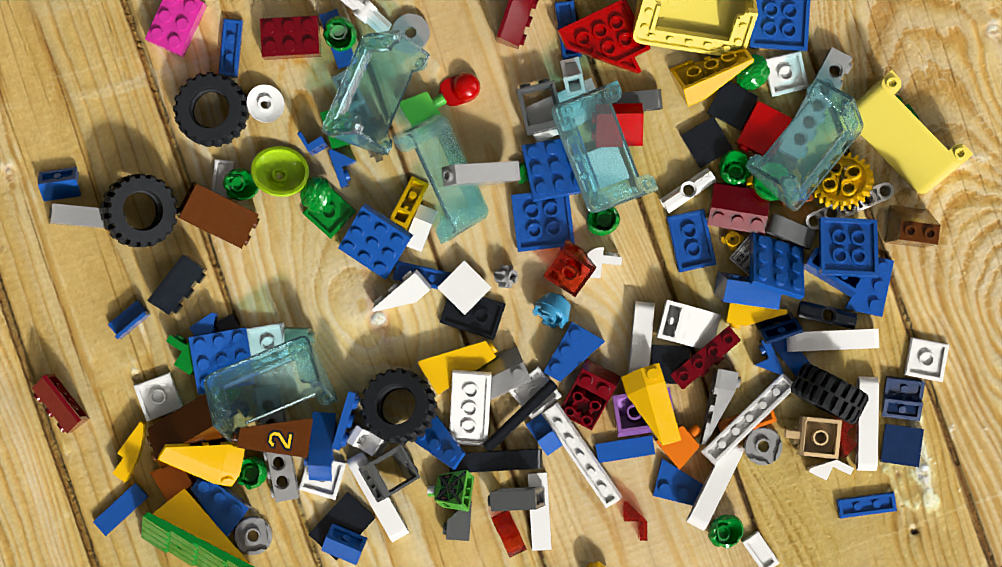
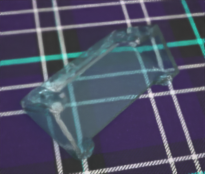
M400 30L364 35L355 50L323 123V133L329 137L379 155H388L392 149V140L386 135L413 72L426 68L430 54Z
M818 78L807 88V98L809 101L762 157L756 154L750 157L746 165L751 174L793 211L801 208L860 135L864 126L855 98Z
M618 80L558 103L552 108L551 112L586 207L592 213L604 211L659 190L654 177L646 174L639 177L612 103L617 102L622 95Z
M436 114L392 134L395 145L400 151L416 150L445 216L440 217L441 223L435 230L441 244L453 239L487 217L489 210L478 186H443L442 167L468 164L446 116Z
M298 336L212 372L204 380L212 425L229 442H231L232 431H236V428L247 427V424L314 396L322 405H329L338 401L335 390L311 340L306 336Z

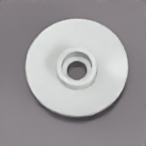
M259 85L248 94L246 105L248 112L254 119L268 123L275 121L281 116L284 110V99L276 88L270 85ZM261 103H266L267 108H262Z

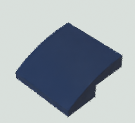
M792 312L755 324L757 332L766 345L803 333L799 321L793 316Z
M886 376L882 401V417L920 421L925 381Z

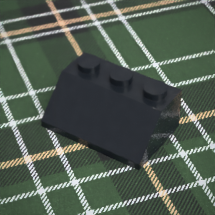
M183 254L147 301L168 315L177 314L183 307L181 304L185 298L189 299L194 293L193 287L205 279L207 269L190 256Z

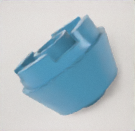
M548 292L535 302V307L532 311L533 315L537 316L538 314L543 319L542 323L551 328L559 326L562 329L568 323L571 305L563 296Z

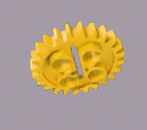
M841 152L840 157H837L833 153L832 159L826 156V162L820 160V166L815 165V172L811 173L812 179L810 181L814 197H819V203L825 201L826 207L832 204L833 210L837 206H840L841 211H843L844 206H847L850 210L851 204L858 207V201L865 202L864 196L870 197V191L873 190V171L870 170L869 164L865 165V159L859 161V155L852 158L851 153L846 157ZM847 167L845 171V179H843L844 169ZM842 182L840 194L837 195L840 189L839 183Z

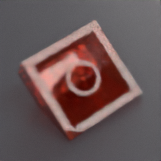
M566 239L546 267L543 277L576 297L597 267L582 248Z

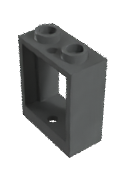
M543 79L538 81V84L532 86L530 83L520 85V89H516L527 136L565 126L554 80ZM550 89L557 119L530 125L523 95Z
M402 444L358 469L377 503L421 478L417 467L410 460L408 451ZM393 455L406 480L388 490L375 465Z
M544 486L499 488L491 491L487 499L491 511L536 510L546 506Z

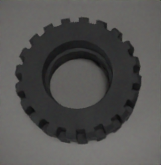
M220 73L196 74L195 78L192 79L190 77L187 79V83L184 86H180L178 89L180 92L174 98L176 104L173 106V112H175L174 119L179 125L180 131L193 142L205 147H222L223 144L228 145L232 143L234 138H238L241 135L242 129L245 130L247 126L245 124L246 120H249L248 107L246 105L247 97L241 87L231 78ZM209 92L223 95L229 104V114L226 120L214 128L202 126L194 115L196 102L202 95Z
M139 173L121 177L117 182L112 183L109 186L110 189L103 195L105 199L104 202H101L100 208H103V214H100L101 219H104L105 224L103 226L105 230H109V235L113 239H117L118 243L128 245V247H148L164 241L166 235L172 233V226L176 225L178 220L175 218V215L179 213V208L175 207L177 199L176 196L173 197L171 194L173 190L170 187H166V182L162 179H156V176ZM137 192L147 194L154 202L156 209L153 222L150 226L143 229L131 227L123 215V205L126 198Z
M810 363L802 365L790 387L791 393L852 425L857 423L869 401V396L862 390Z
M397 368L396 370L387 369L384 374L378 373L375 380L371 379L368 382L369 388H364L362 394L365 396L360 401V405L363 406L361 416L365 418L364 423L366 427L370 428L374 435L393 444H406L408 441H416L419 436L423 437L426 434L425 430L432 427L431 421L436 418L437 414L435 413L437 402L434 399L436 396L434 391L431 390L429 383L413 371L404 370L403 368ZM396 389H406L415 398V409L412 416L401 424L390 423L383 415V403L386 397Z

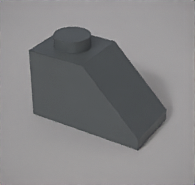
M472 501L469 512L457 510L447 519V523H443V535H446V540L469 541Z

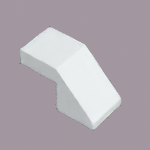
M579 57L560 61L567 97L586 93Z
M421 204L419 205L409 229L413 237L407 247L422 252L438 211Z
M830 459L809 466L806 471L827 480L833 467L851 475L854 468L839 460Z

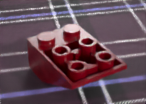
M586 359L561 408L570 420L593 430L615 391L621 376Z

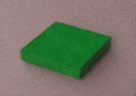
M333 189L331 190V201L324 210L312 212L306 208L302 213L330 239L356 212Z

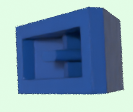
M210 313L191 326L189 329L193 335L215 332L218 313Z

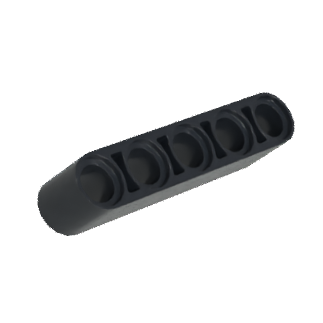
M542 449L465 452L464 457L455 470L449 467V473L461 470H468L471 473L543 468Z

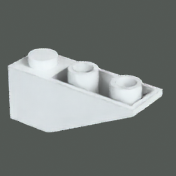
M417 269L413 273L409 271L402 277L403 281L399 285L397 283L393 284L388 289L389 293L385 297L381 295L373 302L375 305L372 311L375 312L415 303L429 292L432 286Z

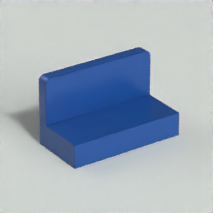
M301 131L297 133L312 156L329 147L322 136L309 143Z
M77 167L39 172L38 187L43 201L81 196Z
M136 300L112 320L108 326L116 334L115 337L117 339H122L151 314L139 300Z
M332 523L321 550L357 565L368 538Z

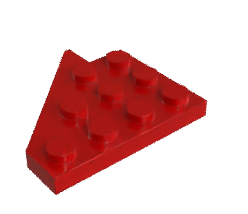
M619 0L557 31L565 49L636 74L642 71L635 57L651 49L650 45L637 43L633 38L635 16L627 0Z

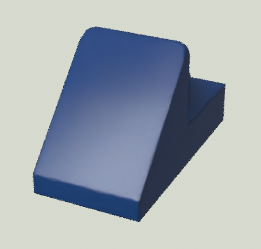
M332 149L328 150L340 187L345 188L349 186L348 181L351 178L348 170L343 168L356 164L357 161Z
M759 340L761 344L758 346L762 356H766V359L753 365L776 374H783V369L771 343L766 345L763 340Z
M542 414L526 424L547 456L563 446Z

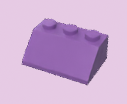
M667 387L669 398L673 408L670 387ZM626 394L612 396L618 437L652 432Z

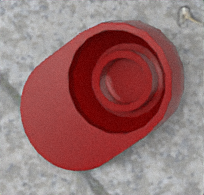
M462 73L444 80L440 85L439 94L442 93L447 102L446 105L459 106L476 99L481 89L480 82L475 75Z

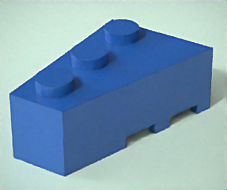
M817 247L809 253L804 262V270L849 297L857 294L866 278L820 275L819 248Z
M720 271L717 273L714 294L723 302L779 310L782 294L750 285V276L745 277Z
M571 322L543 372L560 382L605 341Z
M313 412L309 454L304 460V466H308L309 480L332 481V463L334 459L332 445L336 431V413Z
M198 478L191 488L213 522L227 538L251 508L249 503L224 485L213 484Z

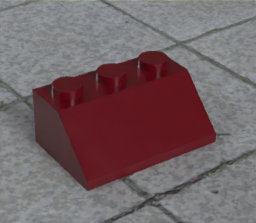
M539 0L508 1L497 34V43L519 49L520 45L524 46L527 37L524 31L526 27L530 28L533 19L530 13L532 9H536Z
M714 182L707 215V225L765 235L770 201L762 199L753 188Z
M45 374L32 387L34 397L39 402L44 403L46 406L45 411L50 417H54L58 421L57 426L63 433H72L90 419L55 374Z

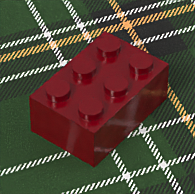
M317 15L260 19L261 52L264 60L322 57L320 19Z

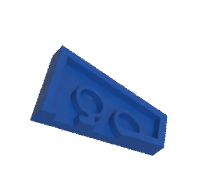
M878 257L879 276L877 278L866 277L857 294L850 298L844 309L882 317L894 261Z
M436 414V418L431 421L432 427L430 429L427 428L425 430L426 434L423 437H417V440L414 442L455 470L464 457L465 452Z
M661 458L653 496L693 506L703 484Z

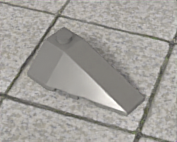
M517 346L499 354L481 371L492 372L490 401L532 382V378Z
M714 368L700 444L706 445L733 397L736 388H739L741 377H738V372Z

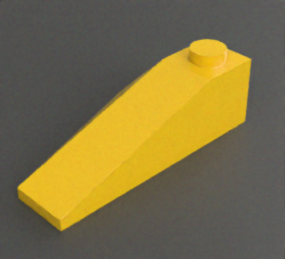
M745 48L723 53L721 57L711 59V56H708L699 62H693V60L686 61L669 70L681 97L689 107L717 91L753 63L754 58Z
M660 364L649 365L622 376L621 379L626 396L646 421L661 445L664 446L681 441Z
M209 442L202 443V446H191L189 443L165 444L158 455V460L213 484L232 487L240 475L245 449L233 447L234 443L220 442V445H209Z

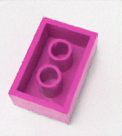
M162 0L145 40L184 58L206 10V4L200 0Z

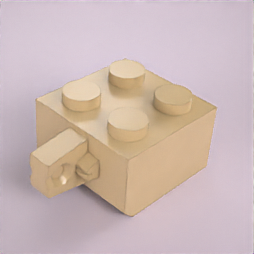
M800 416L799 426H795V431L785 430L784 437L794 439V443L797 444L796 454L838 459L842 420Z

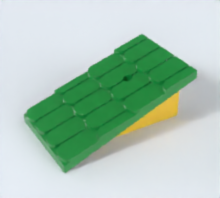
M185 488L154 513L147 512L142 516L141 538L164 553L169 552L190 566L254 567Z

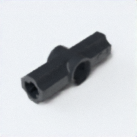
M802 300L798 305L797 317L849 329H854L857 322L858 313ZM826 309L832 314L829 320L823 318V312Z

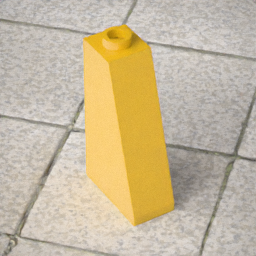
M486 341L423 359L417 363L439 395L452 386L453 370L476 371L496 357L494 353L497 350L492 342L488 344Z

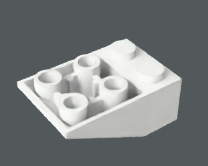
M665 300L656 337L701 349L716 336L721 315Z

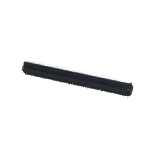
M549 380L483 443L484 448L488 452L493 451L558 386L552 380Z

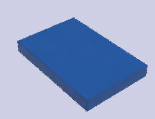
M704 209L666 217L679 273L717 265Z

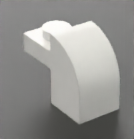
M604 247L595 248L583 259L581 277L600 279L602 264L621 265L622 257H618V253L607 252L606 255H603Z
M356 425L351 430L347 441L352 446L360 448L375 458L381 456L389 442L379 438L360 425Z

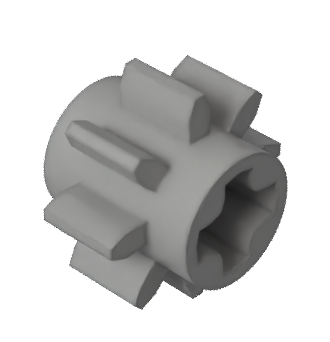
M500 265V269H497L494 273V280L496 283H499L498 287L512 288V284H515L518 279V274L516 270H513V266Z

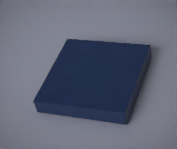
M885 424L880 462L919 467L924 429Z

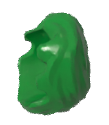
M335 16L326 22L323 37L329 47L339 52L347 51L353 47L356 42L357 33L354 25L348 19Z
M752 54L754 62L736 75V82L740 87L746 90H754L767 81L770 75V68L767 65L766 59L760 55Z
M729 150L724 153L719 162L720 176L729 185H743L751 175V164L746 154L738 150Z
M236 168L227 172L224 176L222 184L230 198L242 201L250 199L258 193L259 188L254 183L250 170Z
M322 176L312 177L308 179L304 188L300 190L301 202L308 210L312 212L322 211L329 205L332 198V187L329 181Z
M606 203L596 204L585 216L586 225L593 234L605 236L617 229L620 223V215L613 206L610 207Z
M257 456L243 458L241 472L237 478L238 483L244 485L248 490L259 487L267 478V468L264 461Z
M724 514L719 516L712 522L709 529L708 537L714 546H722L727 549L736 545L744 533L743 523L735 515Z

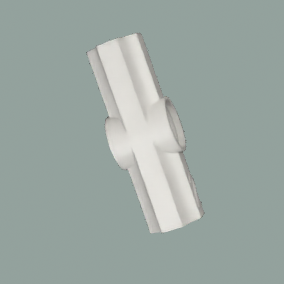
M341 0L353 11L358 19L364 24L367 23L381 37L391 28L392 24L381 15L369 0Z
M707 167L659 200L665 210L670 213L716 182L715 176ZM689 185L692 187V195L684 194V186Z

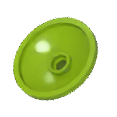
M274 146L266 148L256 155L251 166V176L256 186L263 192L272 196L286 197L294 195L304 188L309 177V167L305 158L299 152L288 147Z

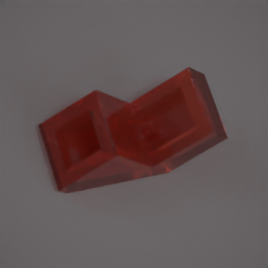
M845 421L842 422L839 447V455L843 458H846L857 446V443L847 435V432L855 424L852 425Z
M627 500L623 501V521H638V539L640 541H648L647 520Z
M504 511L491 517L510 558L527 550L510 511Z

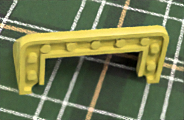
M637 0L633 38L640 44L721 56L726 52L747 48L758 16L756 0Z
M891 70L882 76L848 109L846 119L917 193H927L967 161L973 153L963 144H956L948 150L894 95L901 88V80Z

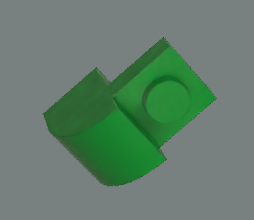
M179 334L175 336L169 335L166 342L182 351L173 365L187 374L193 375L189 341L185 343L186 339Z

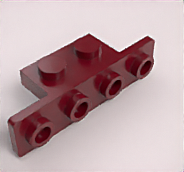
M727 326L671 374L672 379L681 389H685L699 376L701 378L710 371L709 367L713 364L718 365L725 359L724 355L737 345L741 339L730 326Z

